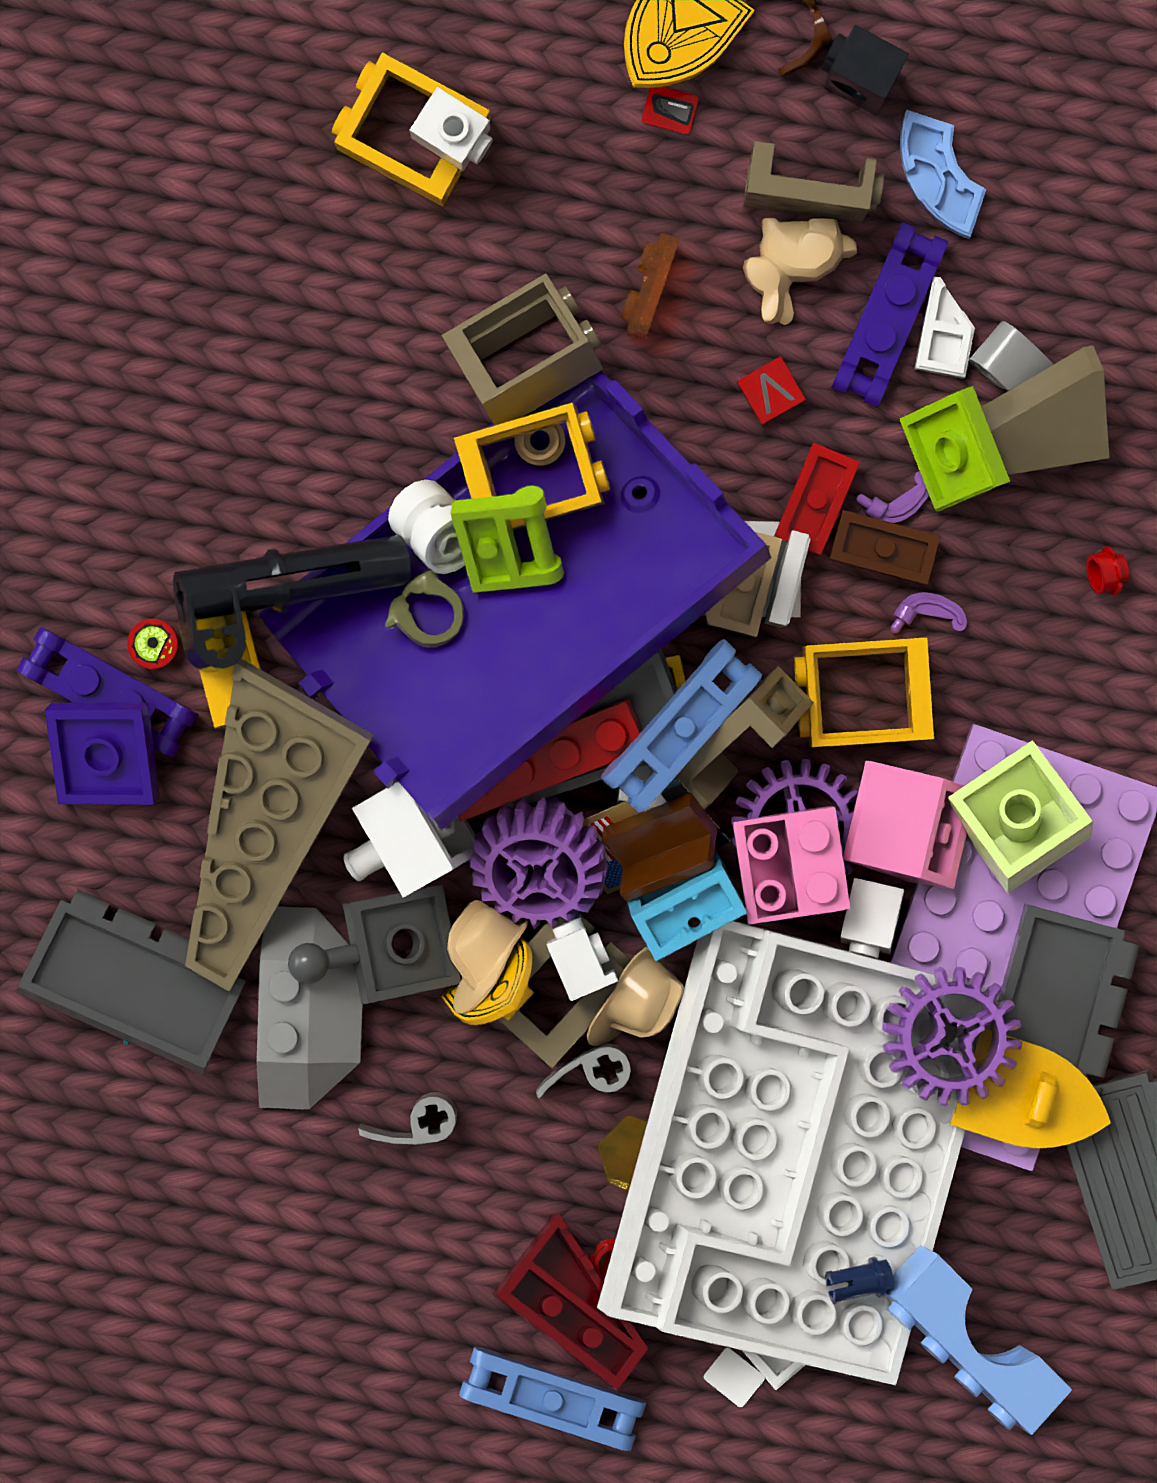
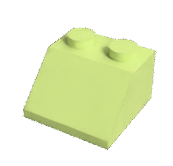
M1033 740L948 797L978 854L1007 893H1010L1092 837V819Z

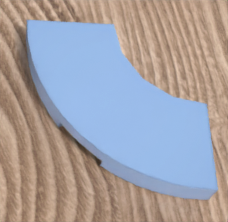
M906 110L901 127L900 154L909 187L923 209L935 221L951 232L969 239L986 189L969 180L958 166L952 147L954 125Z

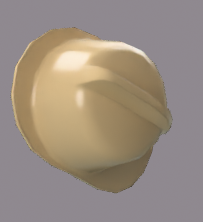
M475 900L467 905L454 922L449 932L447 951L451 961L462 975L453 1003V1008L457 1014H466L473 1010L495 986L514 945L527 927L528 919L522 918L518 923L514 924L513 920L502 913L499 914L495 908L489 907L482 901Z
M645 947L632 958L622 972L613 992L589 1026L586 1037L590 1045L600 1046L617 1037L622 1031L643 1038L655 1036L666 1029L684 994V986L665 966V957L655 961L649 948Z

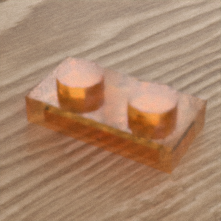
M660 232L656 245L649 242L646 243L637 271L646 274L640 293L630 290L621 315V319L629 321L628 335L646 341L679 245V238Z

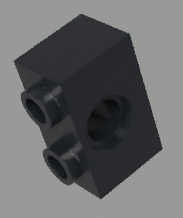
M855 24L848 37L840 33L838 34L824 60L825 63L821 70L829 74L824 88L877 116L897 80L909 53Z

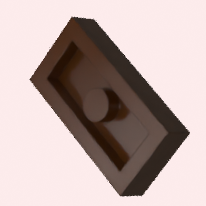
M842 510L829 560L926 586L929 582L941 536Z

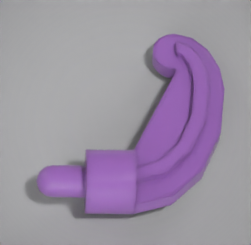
M918 471L914 475V482L917 485L889 504L876 496L871 500L863 494L857 496V502L867 508L865 514L870 517L890 523H898L914 514L925 502L929 494L921 473Z
M921 592L909 595L900 603L893 614L896 620L891 626V632L897 634L904 624L910 626L917 614L952 619L951 626L955 631H962L966 628L967 618L962 608L955 602L938 594Z

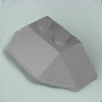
M278 906L263 932L259 972L256 1060L259 1108L310 1109L361 1062L363 1004L361 1003L354 964L328 969L320 981L312 984H304L297 981L288 969L289 955L298 945L313 943L320 946L323 950L349 945L318 908Z

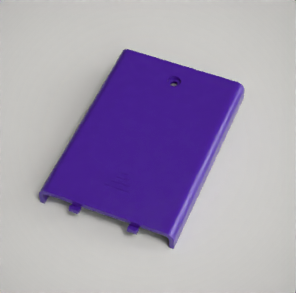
M602 371L523 416L526 417L569 403H574L579 413L588 411L596 441L588 443L592 461L594 463L602 460L610 485L609 491L602 492L605 504L546 521L554 554L561 558L564 575L561 580L550 585L473 593L465 566L455 572L439 573L438 578L452 588L462 599L465 615L458 635L449 643L436 648L421 647L398 627H385L390 605L395 598L402 595L406 585L289 605V609L284 613H278L269 608L262 610L258 614L276 640L307 675L298 683L305 693L314 700L318 697V693L322 692L342 717L374 735L368 747L382 764L373 772L387 789L394 784L393 781L397 780L440 831L771 559L767 544L727 503L724 493L695 463L691 465L647 419L643 408L615 379L611 381ZM566 422L560 424L566 439L564 450L557 460L548 465L537 466L523 460L516 450L515 437L483 446L497 496L515 494L523 487L537 486L543 490L548 506L587 494ZM543 430L536 431L531 437V444L536 450H544L550 443L548 433ZM458 452L423 479L436 481L455 500L471 499ZM645 489L647 494L643 499H635L633 495L636 490ZM390 507L346 543L397 535L391 529L388 521ZM526 527L514 530L513 533L521 563L532 562L534 555ZM406 544L410 558L411 581L413 578L431 569ZM347 565L310 571L299 581L348 573ZM412 593L405 599L409 604L408 610L412 614L415 625L420 631L428 635H439L445 633L454 622L452 606L441 596Z

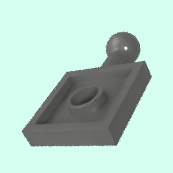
M443 884L418 889L404 898L401 893L343 904L350 940L349 945L323 950L316 944L304 943L295 947L288 958L290 974L294 979L304 984L320 981L328 969L354 964L362 1004L458 985L461 981L460 972L451 961L447 951L451 925ZM400 929L406 931L413 941L412 951L404 959L397 956L392 949V938Z

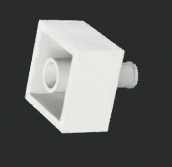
M396 782L390 788L384 789L352 808L370 840L358 848L346 852L343 855L347 870L357 881H362L371 873L386 867L404 898L469 860L474 849L473 842L476 835L468 821L460 822L459 817L440 831L401 784Z

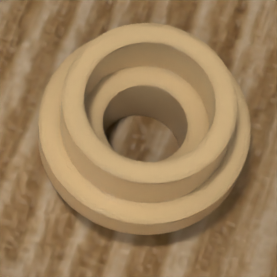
M560 424L540 429L547 432L550 437V443L544 450H536L531 444V437L536 431L515 437V447L520 457L526 462L537 466L548 465L557 460L564 450L566 441L564 430Z

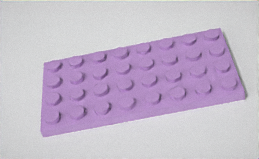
M971 724L952 782L963 786L967 785L1028 744V742L976 724ZM1037 746L1092 819V837L1010 893H1007L978 854L967 834L954 889L916 883L889 962L934 974L935 968L942 967L947 973V978L950 979L953 978L955 967L959 966L966 969V983L970 982L976 972H980L986 976L983 988H988L994 983L1002 987L1024 903L1117 928L1157 813V787ZM965 1130L961 1145L963 1148L1029 1171H1033L1040 1148L1021 1147Z

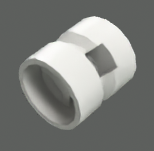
M422 480L404 488L394 499L389 510L388 521L390 527L396 534L402 536L405 544L413 549V552L433 572L440 574L455 572L465 566L451 517L452 501H455V499L436 481Z

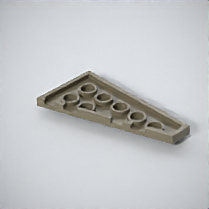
M242 658L234 665L232 680L234 682L230 705L227 707L226 731L222 755L219 757L207 829L208 841L205 857L201 865V883L197 906L194 909L185 967L227 991H230L374 737L372 733Z

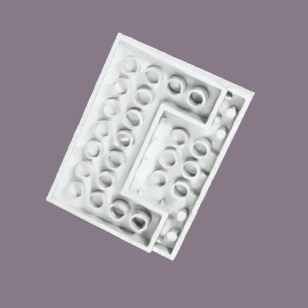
M735 920L699 938L696 943L684 987V994L681 998L597 1308L607 1316L653 1326L665 1333L896 1385L911 1329L905 1328L888 1312L887 1308L892 1302L886 1296L878 1298L876 1294L841 1301L839 1304H833L828 1291L847 1287L848 1283L843 1282L826 1286L825 1273L827 1271H837L867 1264L870 1257H876L878 1261L886 1259L891 1267L892 1275H894L920 1245L933 1251L965 1129L950 1125L958 1100L956 1090L951 1092V1100L948 1106H942L938 1103V1088H935L931 1097L925 1101L918 1096L922 1080L910 1089H906L901 1084L904 1076L910 1070L906 1068L897 1073H893L890 1070L889 1064L901 1057L900 1052L890 1054L883 1051V1044L897 1041V1034L884 1032L882 1025L886 1022L899 1024L900 1016L892 1014L887 1010V1007L890 1003H895L905 1008L909 1003L899 993V989L902 986L911 989L916 995L921 990L916 984L915 976L921 973L928 979L930 985L936 984L934 974ZM982 987L981 991L984 992L987 988ZM947 994L940 996L944 1006L948 1008L953 1017L961 1018L969 1014H976L984 1009L975 999L968 995ZM999 996L994 1001L995 1004L998 1003ZM926 1005L918 1013L912 1027V1048L920 1045L919 1042L925 1039L932 1030V1021ZM943 1020L946 1036L940 1040L941 1043L938 1045L944 1047L947 1043L952 1046V1049L961 1053L957 1037L963 1033L965 1027L960 1025L956 1029L951 1026V1023ZM989 1024L988 1026H986V1027H984V1028L990 1030V1029H991V1024ZM978 1035L972 1042V1052L974 1051ZM940 1055L933 1059L929 1057L919 1063L928 1073L938 1077L954 1078L964 1075L950 1055Z

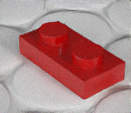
M813 442L773 537L781 538L782 541L787 542L791 530L809 534L811 539L808 552L821 556L860 462Z

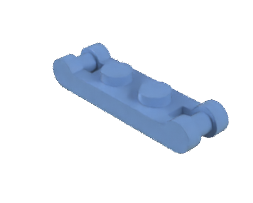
M725 639L718 642L709 651L704 661L627 749L603 772L601 779L612 789L620 788L629 797L627 803L638 813L643 812L653 803L761 679L762 674L751 663L745 666L734 656L736 650ZM720 671L731 680L730 685L724 692L712 682ZM641 761L654 771L645 781L640 780L632 772Z
M474 1347L469 1361L473 1364L469 1380H463L459 1392L461 1398L624 1451L632 1450L636 1438L632 1431L636 1418L643 1416L647 1403L645 1400L509 1358L490 1349ZM492 1372L507 1376L502 1392L488 1387ZM604 1407L617 1411L613 1426L599 1423Z

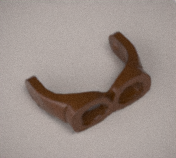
M801 0L810 10L814 20L813 40L809 49L800 58L787 62L778 69L781 77L803 68L813 61L822 52L824 47L833 44L829 30L814 0Z

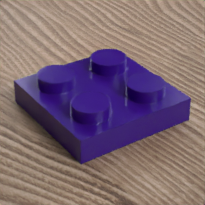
M51 703L45 709L58 804L154 805L160 798L148 703Z

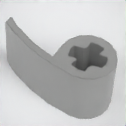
M1005 321L1000 322L969 359L972 366L987 380L1007 391L1054 365L1029 339Z
M611 1043L594 1046L580 1052L561 1064L541 1082L536 1089L537 1097L539 1099L561 1076L581 1063L591 1086L598 1091L606 1093L615 1092L622 1088L629 1080L631 1072L629 1057L621 1047ZM608 1055L612 1062L620 1060L622 1068L615 1069L616 1078L607 1080L604 1073L595 1074L593 1067L600 1066L599 1057Z
M430 1092L423 1095L414 1105L410 1115L412 1133L392 1132L360 1123L358 1127L359 1135L371 1140L392 1144L416 1145L439 1142L446 1139L452 1133L457 1121V1109L454 1102L447 1095L440 1092ZM428 1105H437L438 1112L446 1111L448 1117L442 1119L440 1129H431L430 1122L422 1123L420 1117L426 1114Z

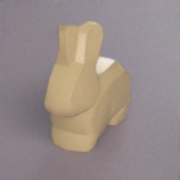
M765 218L762 220L763 238L760 243V256L746 259L743 270L751 287L763 295L761 312L764 322L769 324L776 322L783 325L789 324L794 315L789 294L790 285L793 282H817L834 271L843 258H851L857 254V243L850 236L841 234L837 220L824 218L791 222H779L776 218Z

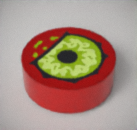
M146 619L137 623L130 631L127 639V648L133 661L141 667L161 669L168 666L176 658L179 651V638L175 629L167 622L159 619Z

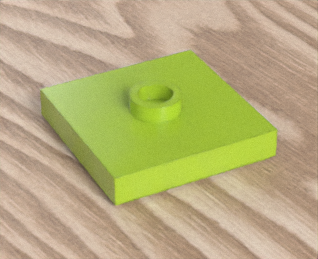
M973 386L955 392L900 418L901 425L936 512L1010 482Z

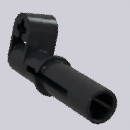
M397 534L280 554L277 549H269L260 558L175 572L173 576L174 599L183 647L188 661L195 668L211 672L235 665L242 658L246 649V637L241 613L269 608L278 613H284L289 609V605L407 585L411 577V566L404 539L401 535ZM347 565L348 573L251 590H247L246 582ZM224 616L226 626L216 629L197 630L196 620ZM211 638L222 639L224 648L218 651L207 650L206 640Z

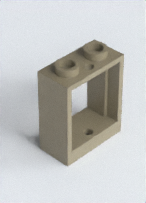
M546 273L441 335L494 425L522 418L603 370L594 350L602 346L587 319L580 324L577 323L573 316L580 313V309L566 286L557 290ZM556 316L573 344L496 388L481 360Z

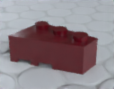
M553 1214L492 1295L609 1387L618 1390L648 1351V1347L631 1321L607 1316L597 1308L604 1282L594 1269L595 1267L587 1255L584 1254L560 1214Z

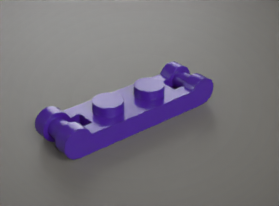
M902 222L831 386L832 389L843 394L849 390L865 397L864 403L878 408L902 349L949 242L938 236H934L932 240L915 233L916 227ZM906 251L924 258L919 271L901 264ZM860 359L878 366L873 379L855 371Z
M40 626L33 639L37 644L28 659L23 657L16 670L17 672L73 703H148L150 722L157 710L169 715L161 732L151 728L153 746L158 751L175 759L182 746L178 741L187 726L192 728L199 716L198 713ZM55 652L67 658L59 676L46 669Z

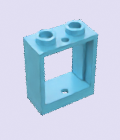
M715 849L713 867L710 870L627 901L631 917L655 961L747 913L737 886L717 849ZM692 917L699 918V926L695 928L688 925L689 919Z

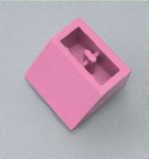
M866 761L843 860L907 882L954 889L967 832L950 804L948 797L964 786L944 778Z
M834 806L786 812L733 822L748 925L851 909L836 808Z

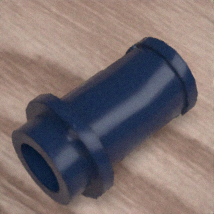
M870 1257L867 1264L837 1271H827L825 1273L826 1286L843 1282L848 1283L847 1287L828 1291L833 1304H839L841 1301L876 1294L878 1298L885 1296L886 1291L893 1290L894 1288L891 1267L886 1259L878 1261L876 1257Z

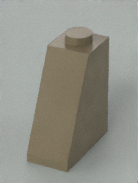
M1094 346L1081 348L981 407L1008 475L1109 458L1104 369Z

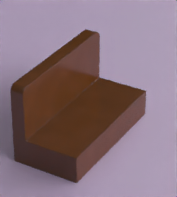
M689 793L604 827L602 842L623 867L620 887L621 896L625 901H630L710 870L714 862L717 826L693 794Z

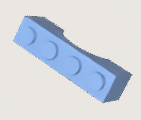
M920 1245L894 1273V1288L885 1293V1296L892 1302L887 1308L888 1312L908 1330L915 1325L926 1336L921 1342L922 1346L942 1364L949 1359L959 1369L954 1376L955 1379L975 1397H978L982 1392L993 1403L987 1409L988 1412L1008 1430H1011L1016 1425L1032 1435L1072 1391L1038 1355L1020 1345L1000 1354H982L975 1350L968 1338L965 1326V1311L972 1288L938 1254Z

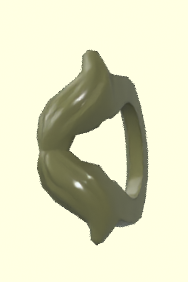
M429 570L413 578L406 585L402 595L392 601L385 627H398L421 647L436 648L445 645L458 635L463 625L465 610L462 599L452 588L438 578L439 573ZM412 593L441 596L452 606L454 612L452 626L445 633L439 635H428L420 631L415 625L412 614L408 610L409 604L405 599Z

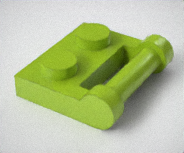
M523 487L515 494L452 501L451 517L473 593L550 585L563 578L564 569L561 558L554 554L543 512L547 504L544 492L540 487ZM524 518L534 560L521 563L510 520Z

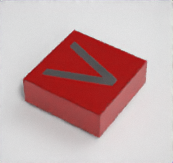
M781 356L736 382L761 426L806 400Z

